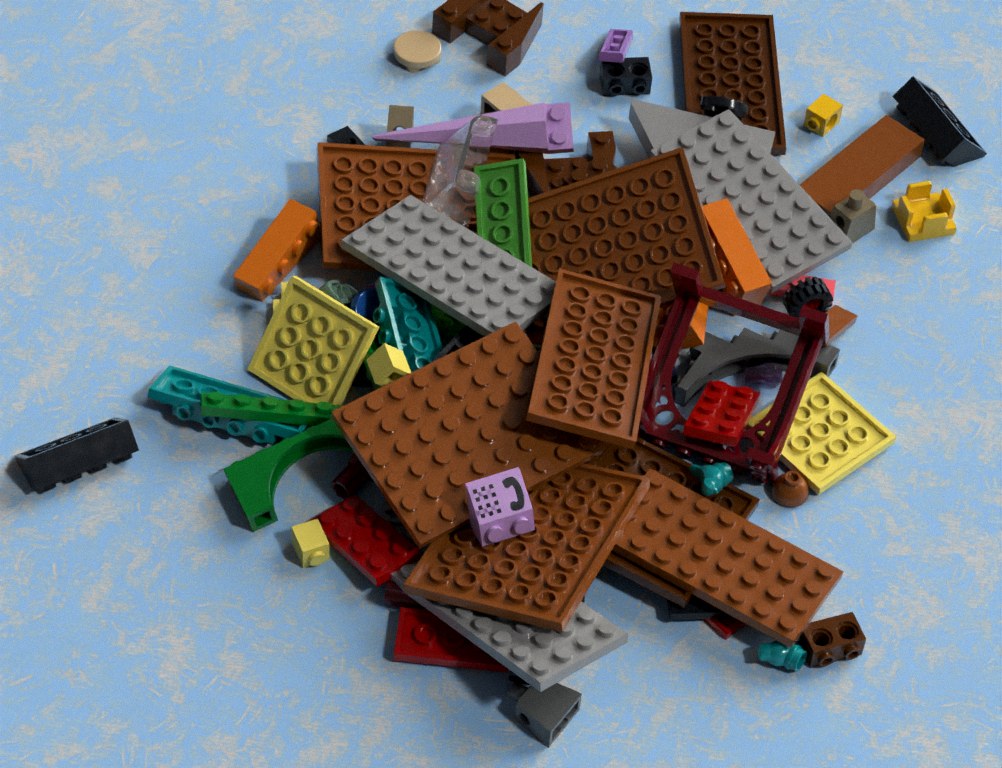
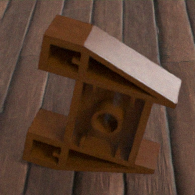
M447 0L433 11L432 33L448 43H452L464 32H467L488 45L487 66L506 77L521 64L542 25L544 3L540 2L527 13L507 0Z
M613 131L588 132L587 157L544 159L543 153L514 150L515 159L523 158L526 162L527 190L529 195L533 197L563 187V176L602 154L614 164L616 145Z

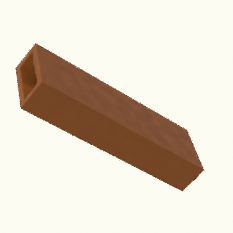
M885 115L802 182L800 186L830 217L833 207L849 197L850 192L854 189L863 191L869 199L921 157L925 139L888 115Z

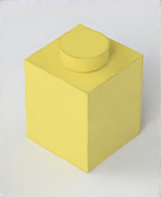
M385 343L366 359L375 384L382 387L411 373L403 351Z
M318 519L291 526L292 545L303 568L318 566L326 561H330V544Z

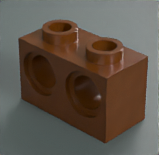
M853 612L810 622L797 639L798 645L807 651L806 661L809 668L825 667L843 659H855L862 655L866 642V637Z

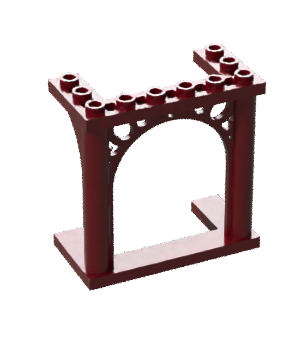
M674 262L670 274L676 296L650 361L637 437L641 438L642 436L650 439L651 444L660 448H666V445L676 448L678 454L686 457H691L692 454L699 456L701 461L708 465L727 463L734 474L742 475V472L753 475V480L763 484H767L768 481L774 482L778 475L777 464L820 348L822 344H827L830 336L829 314L802 305L799 318L731 296L703 286L699 270ZM699 302L799 336L771 409L759 423L743 432L737 446L734 447L735 452H732L729 447L724 449L723 444L714 442L715 445H712L711 441L706 440L703 442L699 438L683 435V432L680 433L678 429L671 430L677 424L684 426L687 421L674 403L671 392V378ZM661 396L668 400L667 404L656 407L657 402L661 404ZM670 411L674 414L673 420L666 425H658L655 422L656 417L661 412ZM757 431H764V434L760 437L764 439L762 444H760L759 439L755 436ZM744 438L750 439L755 448L749 447L746 455L741 452L739 447L740 441Z

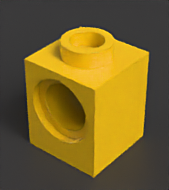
M822 94L807 107L803 126L824 137L840 122L843 105L826 94Z

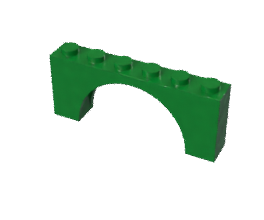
M332 418L223 468L229 485L253 532L278 521L274 507L275 491L283 474L295 462L309 454L323 450H344L354 453Z

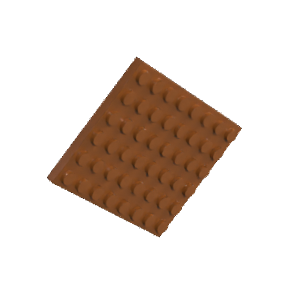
M318 142L316 150L322 268L378 271L342 249L341 240L409 195L477 234L474 166L515 160V154Z
M683 147L528 198L532 268L556 281L559 268L659 295L661 296L659 309L672 305L676 296L670 274L674 262L699 270L702 285L714 290L726 287ZM543 316L523 330L532 344L542 345L544 337Z
M516 321L331 413L332 420L419 549L470 523L465 483L519 467L527 492H530L603 454L606 449L600 440L526 421L540 354Z
M583 463L528 492L533 508L535 530L481 546L470 523L429 545L404 582V593L563 632L648 491L650 478Z

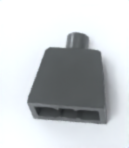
M515 681L509 688L507 696L517 701L515 708L516 721L549 748L580 710L582 694L559 683L539 692L533 686L528 688Z

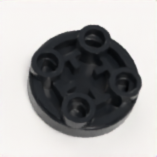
M704 96L700 102V108L704 111V116L714 117L730 109L742 122V118H746L749 112V106L730 98Z

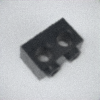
M649 57L625 58L623 63L601 61L599 77L603 96L650 94L652 72Z

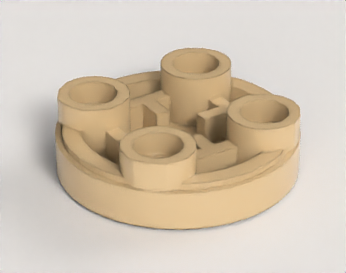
M421 30L407 31L396 38L394 42V56L399 63L407 67L409 72L416 73L422 68H427L440 62L441 43L435 35Z

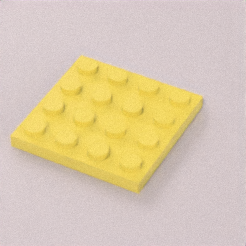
M291 276L247 370L293 399L310 403L328 402L332 405H342L379 326L301 278Z
M820 372L807 383L779 460L791 471L798 472L806 480L807 485L820 495L893 445L896 436L829 377ZM773 404L750 418L745 429L748 430L759 423L767 415ZM757 431L755 436L762 444L764 439L760 437L764 434V431Z

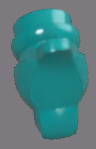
M715 463L704 466L693 464L689 467L690 473L698 478L704 496L718 494V492L733 481V472L727 463Z
M775 640L772 643L761 644L757 650V657L760 661L769 662L778 667L785 666L786 669H792L797 672L801 669L807 658V651L803 650L800 645H795V643L790 648Z

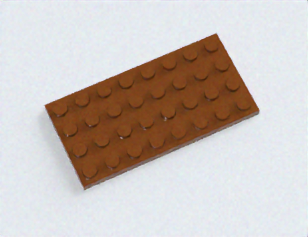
M559 268L526 421L634 449L637 441L661 296Z
M650 468L644 475V477L650 478V487L612 551L792 648L841 580L844 571Z

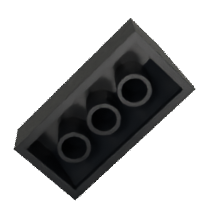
M914 76L893 95V98L898 103L896 108L904 116H909L911 119L909 124L917 132H922V138L925 139L924 142L929 147L935 148L936 152L934 155L943 164L947 161L953 166H958L982 158L987 154L939 94Z
M114 417L14 455L30 487L45 492L57 487L56 482L65 479L66 482H71L81 478V473L91 469L92 472L107 468L106 463L116 460L117 463L129 460L133 457L132 453L139 451L129 420Z

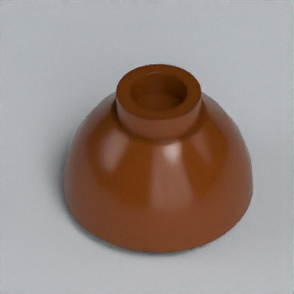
M788 471L779 475L774 480L771 487V495L777 503L783 506L798 507L808 499L809 488L806 480L798 472Z

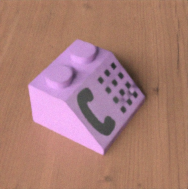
M519 467L465 483L470 526L481 546L535 530L533 508Z

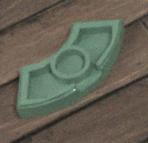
M331 280L319 288L320 291L348 308L351 306L354 296L358 293L349 284H340L339 280Z

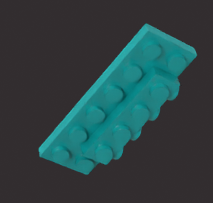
M379 277L375 282L380 305L373 313V321L379 324L380 327L379 343L382 345L385 343L403 351L411 372L430 364L443 350L436 322L431 311V304L390 278Z
M170 365L151 385L148 392V398L157 400L162 404L173 405L172 414L176 415L180 420L200 422L207 428L227 430L229 434L234 436L244 435L253 438L257 443L273 444L279 436L284 439L291 438L311 427L310 425L201 416L200 400L202 392H220L225 395L235 396L245 394L257 398L274 397L278 400L287 399Z

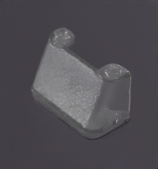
M483 115L471 119L439 145L422 201L467 229L480 187V178L477 174L471 172V169L476 164H486L498 119Z

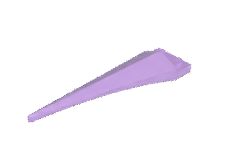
M544 102L372 136V139L375 141L455 144L544 154L574 152L570 102L545 104Z

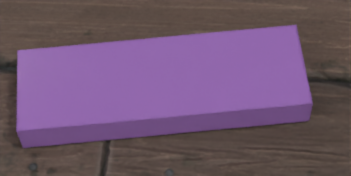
M610 29L599 52V61L623 63L633 40V31Z

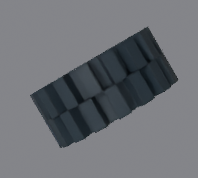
M807 277L804 282L802 280L797 281L798 285H791V291L786 290V296H783L782 299L789 315L799 318L802 305L825 313L828 311L827 307L832 306L833 301L832 294L821 278L818 279L817 277H813L812 280L810 277Z

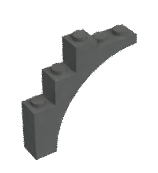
M744 327L739 336L734 335L729 343L705 331L704 345L690 347L689 353L692 355L684 378L679 377L674 386V391L676 392L675 403L685 407L697 393L706 388L709 381H719L728 376L752 371L786 372L799 336L779 330V332L774 331L769 339ZM832 345L827 347L821 346L810 378H813L820 372L829 377L837 365L840 349Z

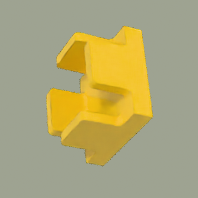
M930 181L912 183L907 185L904 196H900V199L892 201L891 207L908 242L955 234L957 227L953 221V214L956 205L947 188L942 189L941 195L939 192L930 194L932 188Z

